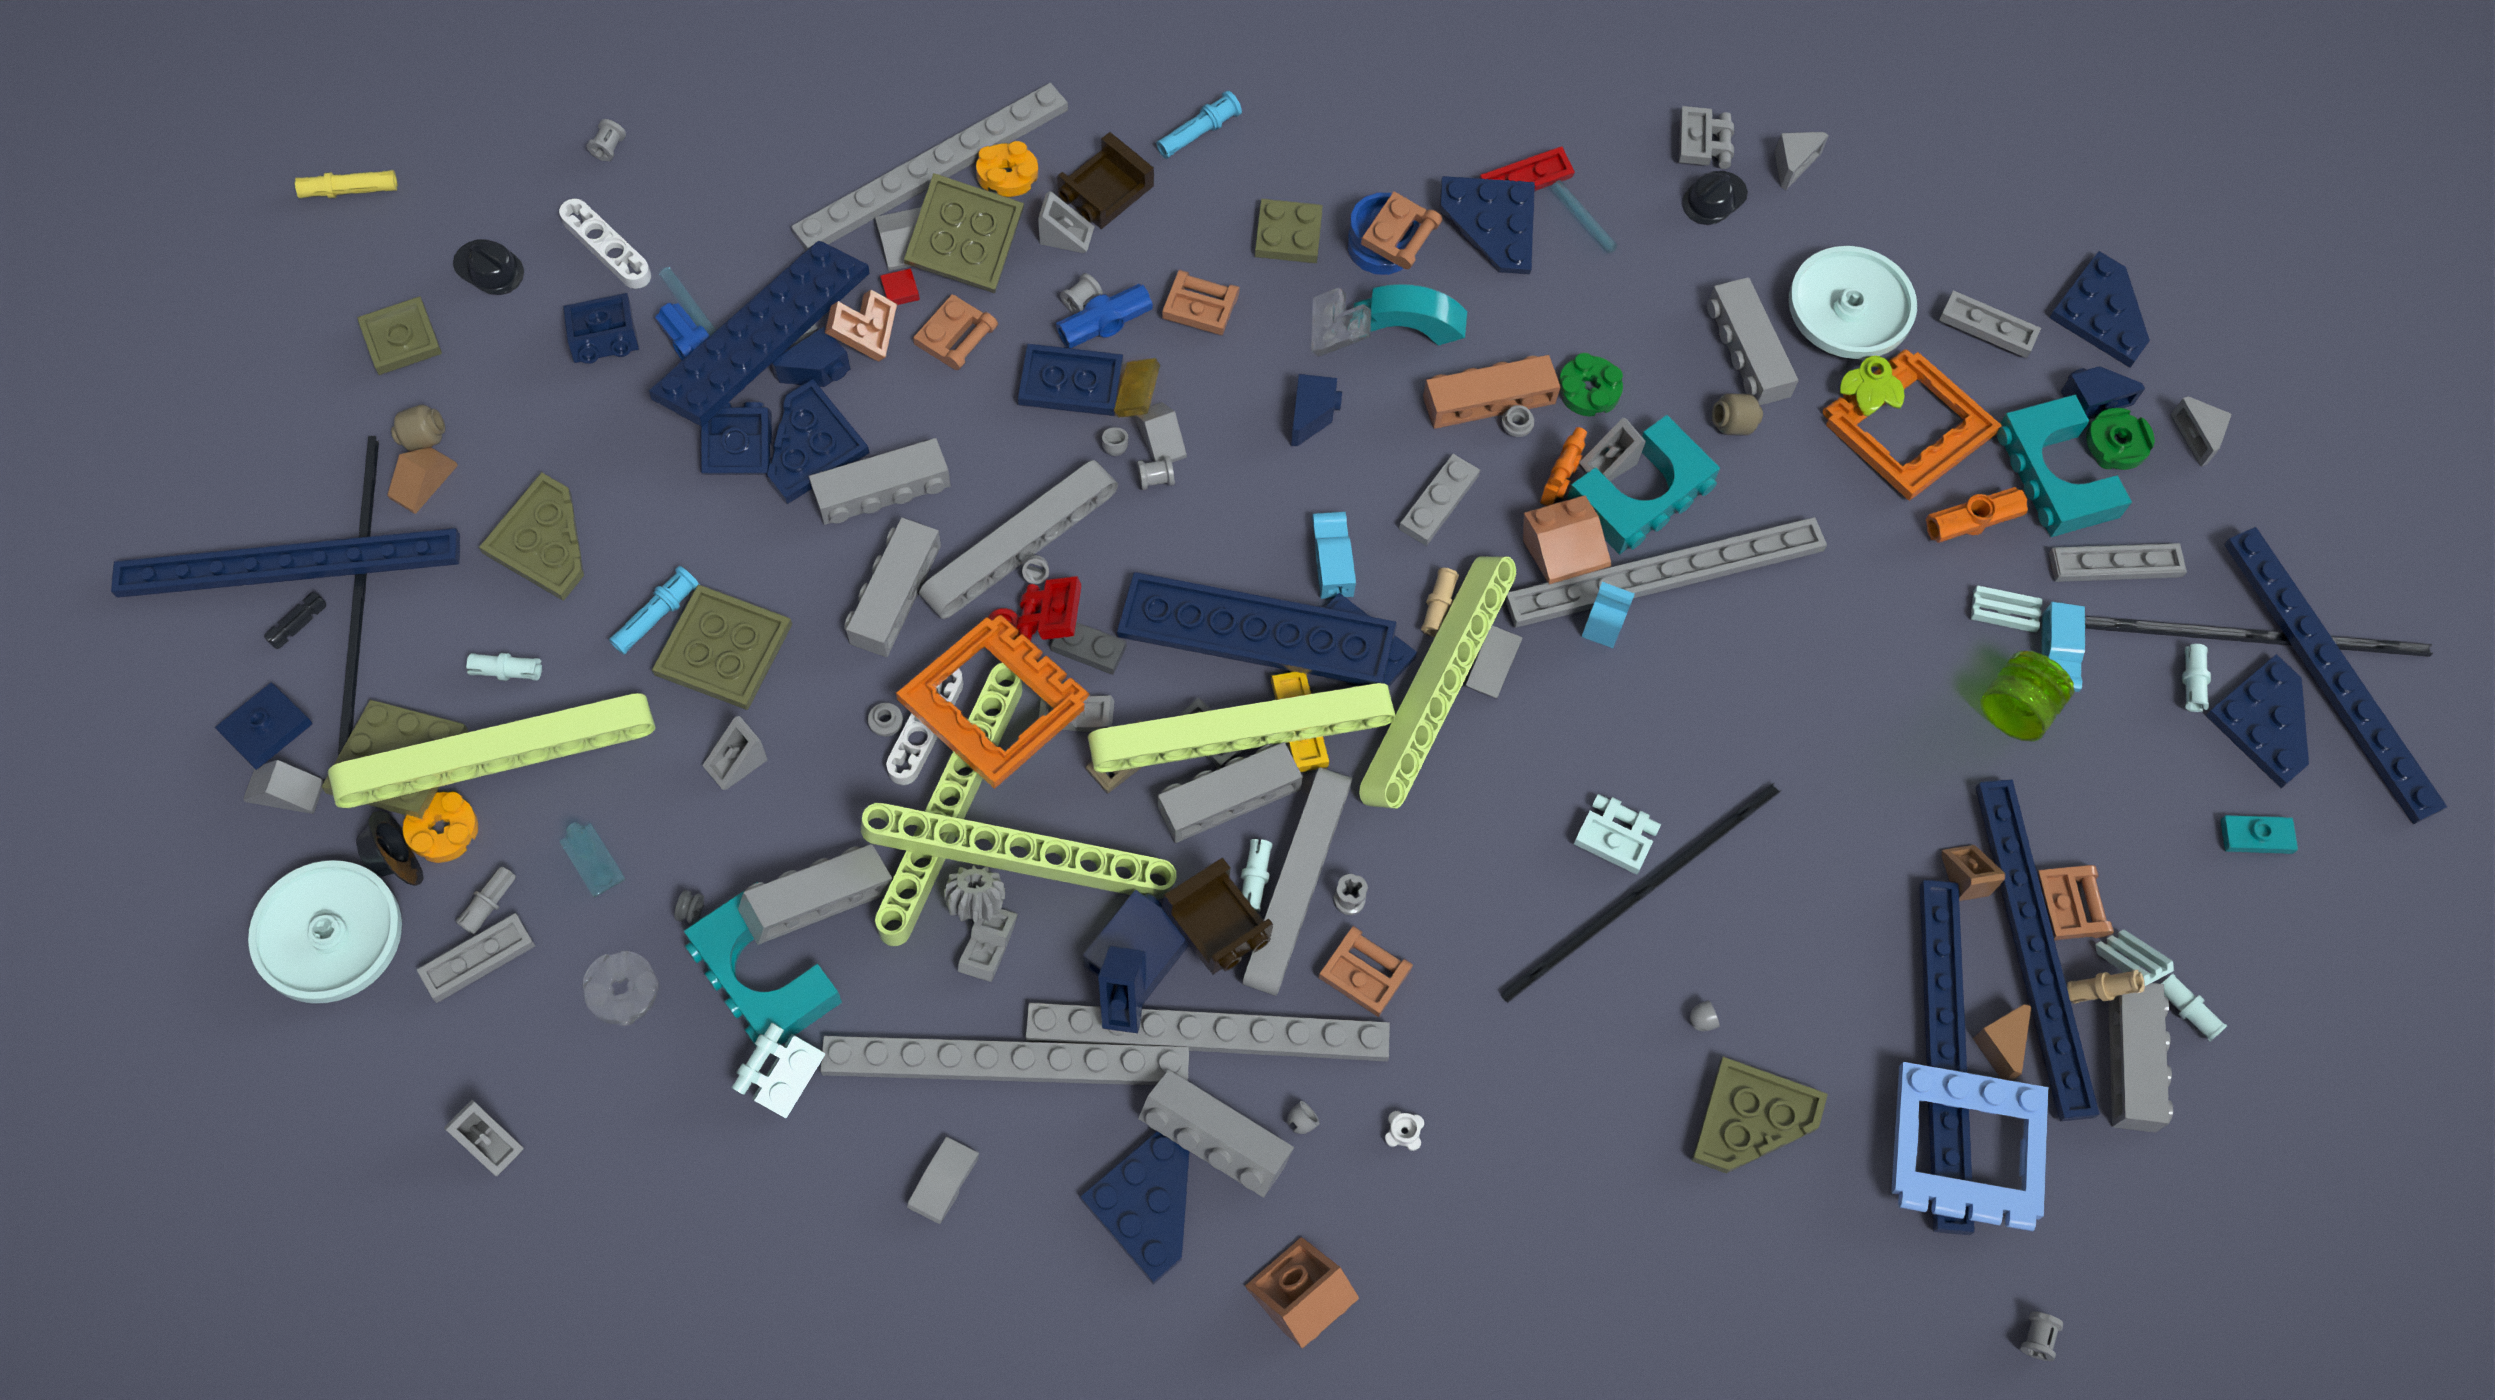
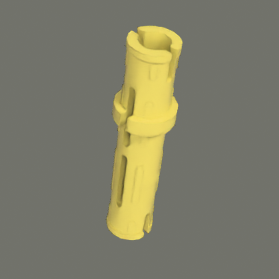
M394 170L346 175H333L330 172L324 173V176L295 178L298 198L313 196L336 198L337 195L351 193L397 191L398 187Z

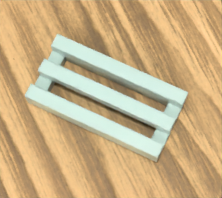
M1977 585L1973 590L1971 619L2036 633L2040 628L2039 618L2042 611L2040 610L2042 599ZM1980 607L1997 610L1998 613L1980 610ZM2012 613L2016 615L2030 617V620L2009 615Z
M2124 929L2118 932L2119 938L2112 935L2107 938V944L2102 941L2095 944L2096 953L2124 973L2139 970L2138 972H2141L2143 975L2145 986L2174 971L2171 959ZM2117 950H2118L2119 952H2121L2122 954H2124L2125 956H2127L2129 959H2127L2126 957H2124L2123 955H2121L2120 953H2118Z

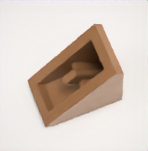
M431 447L399 454L387 496L392 501L416 514L458 465L455 461Z
M1975 845L1942 850V859L1949 881L1959 883V901L1988 897L2005 880V873Z
M2024 1004L1983 1028L1973 1038L2001 1079L2013 1081L2022 1074L2031 1006Z

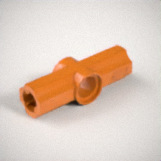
M2016 487L1988 496L1983 494L1974 495L1966 503L1929 514L1926 518L1927 532L1931 540H1935L1937 543L1964 534L1979 535L1986 527L2025 515L2028 511L2027 498L2024 492Z

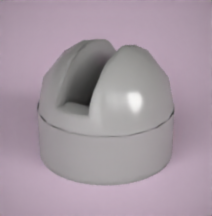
M1113 427L1104 431L1102 445L1105 452L1115 457L1126 452L1128 434L1124 429Z
M1040 555L1027 557L1022 565L1024 579L1032 584L1044 582L1049 575L1047 561ZM1032 563L1044 567V569L1042 571L1039 568L1029 566V564Z
M1709 1000L1699 1003L1692 1009L1690 1021L1695 1029L1710 1031L1720 1027L1715 1010Z
M1303 1101L1295 1105L1287 1117L1288 1125L1294 1122L1297 1127L1293 1132L1298 1134H1307L1319 1125L1317 1115Z

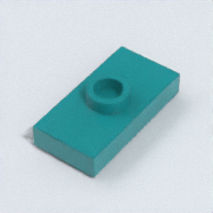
M2225 815L2220 819L2225 852L2294 854L2298 850L2293 818Z

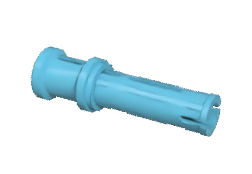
M1225 91L1222 93V98L1211 105L1205 104L1196 117L1156 142L1160 154L1165 159H1168L1175 152L1205 132L1218 130L1222 127V123L1232 116L1238 117L1241 115L1242 108L1238 99L1232 92Z
M678 566L673 577L662 587L658 585L654 589V597L626 622L619 631L608 639L621 654L625 655L669 611H677L680 608L679 603L692 590L696 589L699 583L686 569Z

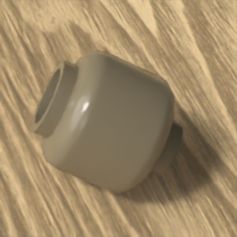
M1727 393L1715 403L1712 410L1714 425L1725 435H1750L1756 430L1763 417L1762 408L1759 406L1757 399L1751 394Z
M421 404L398 412L394 418V426L391 428V433L398 445H403L409 451H415L439 444L442 434L445 433V423L441 414L436 409H431L429 406Z

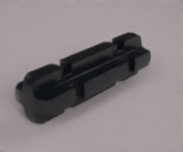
M311 592L302 600L304 602L303 605L297 604L277 622L279 624L277 628L273 626L264 634L266 641L274 648L279 649L289 641L287 639L289 635L293 637L313 619L312 614L318 615L326 607L325 601L318 594Z

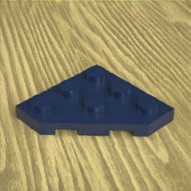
M1442 176L1440 211L1448 219H1452L1469 242L1490 259V264L1498 272L1531 273L1535 182Z
M2098 251L2049 318L2131 368L2150 339L2126 267Z
M811 379L785 396L784 412L781 424L779 423L774 443V455L772 463L769 464L767 477L771 485L788 505L812 489L809 476L854 463L870 453L868 445L814 379Z
M2276 654L2205 716L2280 788H2283L2309 765L2302 677Z
M1158 1131L1080 1197L1085 1206L1153 1285L1182 1260L1190 1153Z

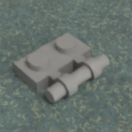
M1682 106L1679 128V163L1709 166L1712 156H1716L1719 159L1720 168H1729L1731 166V159L1734 157V146L1731 144V137L1734 135V123L1731 122V114L1724 112L1719 115V119H1712V109ZM1712 134H1716L1719 137V141H1712Z

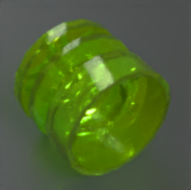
M2019 651L2011 656L1998 677L1993 680L1980 699L1981 709L1986 718L1997 729L2008 736L2021 741L2034 742L2042 739L2056 719V715L2060 714L2064 706L2071 699L2075 692L2074 683L2069 674L2049 657L2034 651Z

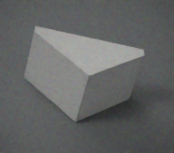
M1825 132L1781 133L1774 153L1780 184L1784 190H1787L1821 155L1828 139V134Z
M1051 191L1047 192L1038 217L1040 244L1079 253L1087 252L1095 226Z
M2188 396L2180 401L2171 413V416L2200 466L2207 465L2220 449L2232 414Z
M1162 402L1133 412V418L1154 462L1162 461L1166 456H1170L1172 462L1187 458L1174 410Z
M1622 418L1580 461V465L1587 473L1596 467L1611 481L1638 464L1646 441L1626 418Z
M737 716L734 717L702 766L721 789L726 790L768 759L761 740L744 720Z
M276 760L262 765L257 770L254 769L243 800L253 804L314 814L323 790L324 780Z
M473 1100L444 1127L448 1133L496 1177L524 1149Z

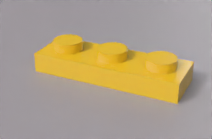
M1290 672L1273 675L1271 678L1276 700L1311 694L1305 673ZM1323 736L1287 742L1288 749L1300 772L1329 766V758Z

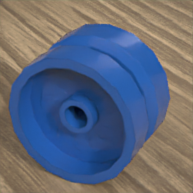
M1375 193L1364 197L1355 205L1350 218L1348 253L1353 262L1362 270L1377 275H1389L1403 269L1361 244L1362 237L1392 193ZM1414 220L1396 248L1405 249L1418 230L1419 222Z

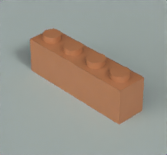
M1549 355L1540 357L1529 356L1521 361L1511 363L1499 362L1491 367L1481 369L1469 368L1461 373L1447 376L1444 374L1436 375L1426 380L1423 399L1433 429L1503 415L1509 408L1516 405L1533 409L1556 404L1560 384Z

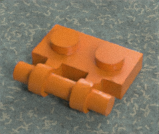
M1576 427L1573 434L1567 437L1561 454L1556 460L1540 501L1541 504L1546 506L1553 505L1557 497L1564 498L1570 484V480H1567V478H1570L1572 472H1576L1583 456L1581 453L1585 447L1584 439L1587 435L1585 429Z

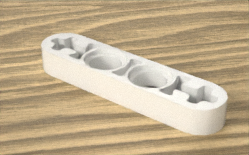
M569 199L561 205L559 213L565 228L626 286L638 289L650 282L651 272L646 260L585 202L580 199ZM572 213H575L576 215L581 214L583 223L581 224V223H580V220H579L576 216H574V215H571V216H570V214H572ZM593 229L604 231L601 237L597 239L587 237V234ZM613 248L624 250L623 254L617 258H609L607 256V253ZM630 263V266L636 272L641 271V273L638 275L635 273L630 274L627 264Z
M959 668L951 674L954 683L949 682L944 689V698L953 705H955L964 685L962 672ZM942 683L936 687L939 694L942 690ZM912 713L886 763L890 779L899 785H907L915 781L938 738ZM915 731H922L928 736L926 742L918 746L909 743L908 738ZM907 751L911 754L908 759L910 770L904 769L900 774L897 772L895 765L902 766L907 758Z

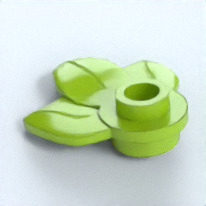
M1880 356L1866 358L1860 365V368L1847 372L1840 384L1841 394L1856 395L1858 407L1866 417L1876 412L1884 402L1897 409H1900L1904 402V387L1901 381L1892 375L1890 363ZM1871 367H1878L1881 370V374H1873Z

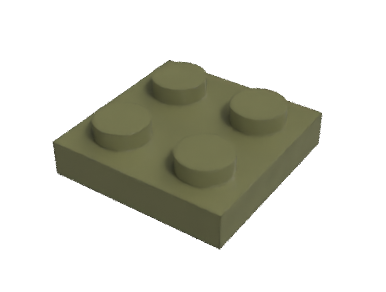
M1261 199L1255 257L1317 263L1323 205Z
M420 296L357 317L373 364L379 375L442 354Z

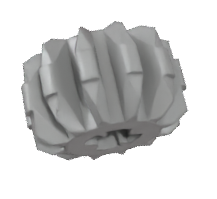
M974 864L971 869L967 870L959 867L957 874H949L946 889H944V900L950 915H958L961 922L966 919H973L976 924L978 919L981 918L990 921L993 914H1000L1003 899H1005L1004 883L1001 882L999 873H991L989 867L976 869Z

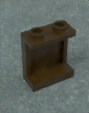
M1109 132L1101 138L1100 152L1069 177L1063 172L1057 175V192L1063 202L1072 204L1080 211L1082 217L1090 223L1093 222L1102 230L1154 187V167Z
M1223 857L1164 894L1162 906L1163 911L1212 975L1221 969L1225 972L1231 970L1241 961V956L1250 950L1257 952L1264 948L1271 940L1270 937L1274 925L1270 919L1263 921L1229 877L1231 867Z

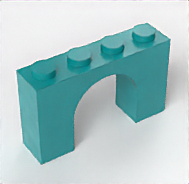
M2076 395L2006 413L2000 422L2002 427L1997 432L1999 443L2005 447L2010 457L2011 466L2019 474L2024 484L2025 494L2032 500L2038 512L2039 521L2046 528L2050 537L2121 518L2132 503L2118 475L2086 484H2072L2059 479L2047 468L2043 459L2042 448L2078 438L2089 422Z
M1668 415L1657 421L1642 434L1643 439L1646 441L1642 454L1666 479L1668 491L1664 495L1653 500L1630 498L1621 493L1596 467L1571 485L1567 500L1586 496L1599 516L1605 541L1619 555L1628 548L1631 550L1637 548L1645 540L1646 534L1652 530L1655 532L1661 530L1669 522L1670 516L1676 512L1682 514L1692 505L1694 498L1700 494L1706 496L1717 485L1715 480L1720 467Z
M743 891L686 929L684 933L689 943L685 945V948L696 964L701 960L706 964L709 970L704 974L716 991L723 988L729 998L724 1002L736 1019L743 1016L749 1024L744 1030L753 1044L757 1047L755 1042L759 1035H764L770 1024L774 1023L784 1029L777 1043L782 1045L788 1041L791 1034H798L841 1004L842 1000L837 989L818 964L786 986L770 992L751 990L737 980L736 963L742 950L754 940L738 910Z

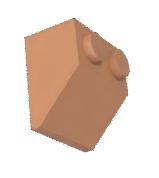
M1585 495L1524 513L1523 542L1549 585L1611 567V560L1599 516Z
M1302 1237L1245 1285L1250 1294L1282 1332L1302 1349L1359 1299L1341 1267Z

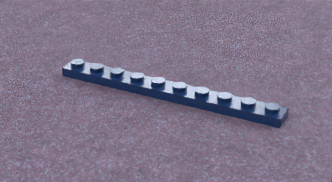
M2257 527L2229 538L2224 543V546L2413 825L2447 808L2439 793Z
M454 528L114 561L111 592L117 598L458 565L460 562V533Z
M2013 779L1979 782L1975 789L1994 863L2005 873V880L2000 884L2059 1121L2095 1118L2100 1113Z
M1923 880L1920 884L1927 1066L1967 1073L1959 883ZM1928 1102L1931 1174L1972 1182L1969 1109ZM1966 1207L1963 1219L1933 1214V1232L1961 1235L1973 1234L1975 1227L1974 1221L1968 1218L1969 1207Z

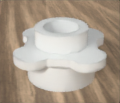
M1400 1111L1392 1112L1388 1117L1390 1130L1385 1136L1386 1143L1390 1147L1401 1145L1406 1146L1410 1151L1417 1150L1421 1146L1419 1134L1420 1130L1424 1127L1423 1118L1419 1115L1401 1113ZM1402 1128H1407V1129H1408V1133H1407V1134H1403V1133L1401 1132V1129H1402Z

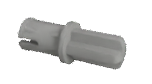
M500 867L481 892L475 891L473 893L475 895L474 899L455 922L469 933L475 935L492 911L499 909L497 902L514 882L515 874L505 867Z

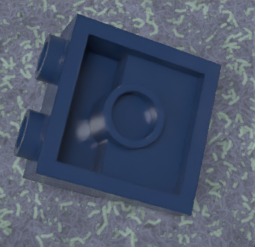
M628 293L563 306L567 340L574 363L583 362L591 364L596 362L598 358L611 355L624 357L631 351L639 350Z
M745 402L744 407H731V403L726 404L701 427V473L703 475H767L770 464V444H772V411L768 407H764V403Z

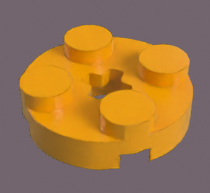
M1020 141L983 147L979 151V158L976 162L977 181L985 190L988 191L989 187L992 190H996L998 195L1004 197L1022 195L1027 193L1031 189V184L1038 179L1037 159L1032 152L1027 150L1026 144ZM1003 168H1011L1012 171L1006 172Z
M437 792L422 819L406 814L403 822L404 839L410 849L415 854L434 863L448 862L460 857L467 851L466 846L471 842L472 838L475 840L478 833V819L474 810L456 792ZM440 820L449 822V825L444 827V833L442 834L432 830V827Z

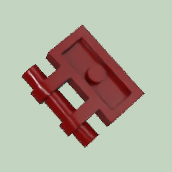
M1078 576L1046 580L1044 590L1039 591L1040 589L1037 585L1029 584L1026 587V592L1021 597L1020 607L1023 611L1022 616L1017 620L1016 629H1018V636L1023 634L1031 641L1032 635L1036 633V630H1038L1042 640L1074 636L1082 586ZM1040 607H1041V613H1037V614H1036V612H1037V611L1040 609Z

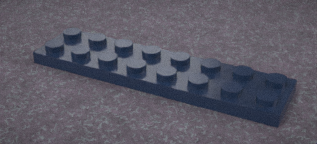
M817 241L649 390L651 400L702 427L819 321L833 304L842 300L870 274L868 264L822 241Z
M1134 572L1117 634L1119 638L1351 683L1370 685L1384 683L1397 622Z

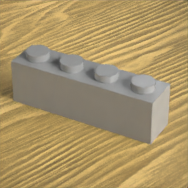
M1747 277L1714 286L1710 299L1707 302L1708 313L1711 318H1715L1719 327L1721 341L1727 344L1731 352L1732 364L1741 373L1745 392L1753 395L1757 399L1759 406L1790 398L1799 380L1750 278Z
M937 438L809 476L812 491L824 525L842 523L852 516L862 513H874L882 507L895 503L904 504L915 497L925 494H937L945 488L951 487L949 471Z
M902 517L897 528H891L886 540L887 548L883 556H877L872 569L873 576L869 584L864 583L862 586L857 609L855 612L851 611L848 614L844 626L850 645L884 657H888L941 548L939 530Z
M1285 742L1276 746L1268 744L1261 747L1256 754L1245 759L1243 757L1234 758L1219 770L1214 772L1206 770L1196 775L1193 781L1183 785L1176 783L1166 787L1162 794L1158 795V809L1174 842L1177 843L1300 791L1303 777Z
M873 844L862 848L855 846L844 851L841 856L830 860L822 858L811 864L809 868L798 872L790 870L779 876L777 880L766 884L758 882L751 885L744 891L738 910L757 945L885 896L892 877Z
M2150 983L2145 986L2144 991L2141 993L2118 995L2109 1001L2112 1127L2156 1133L2168 1125L2172 1119L2173 1104L2168 1100V1086L2171 1083L2172 1071L2171 1067L2167 1065L2170 1034L2166 1031L2165 1017L2169 1011V1000L2167 997H2164V984Z
M1171 1070L1166 1072L1150 1092L1138 1118L1152 1129L1157 1130L1182 1148L1192 1152L1263 1198L1282 1173L1294 1149L1290 1144Z

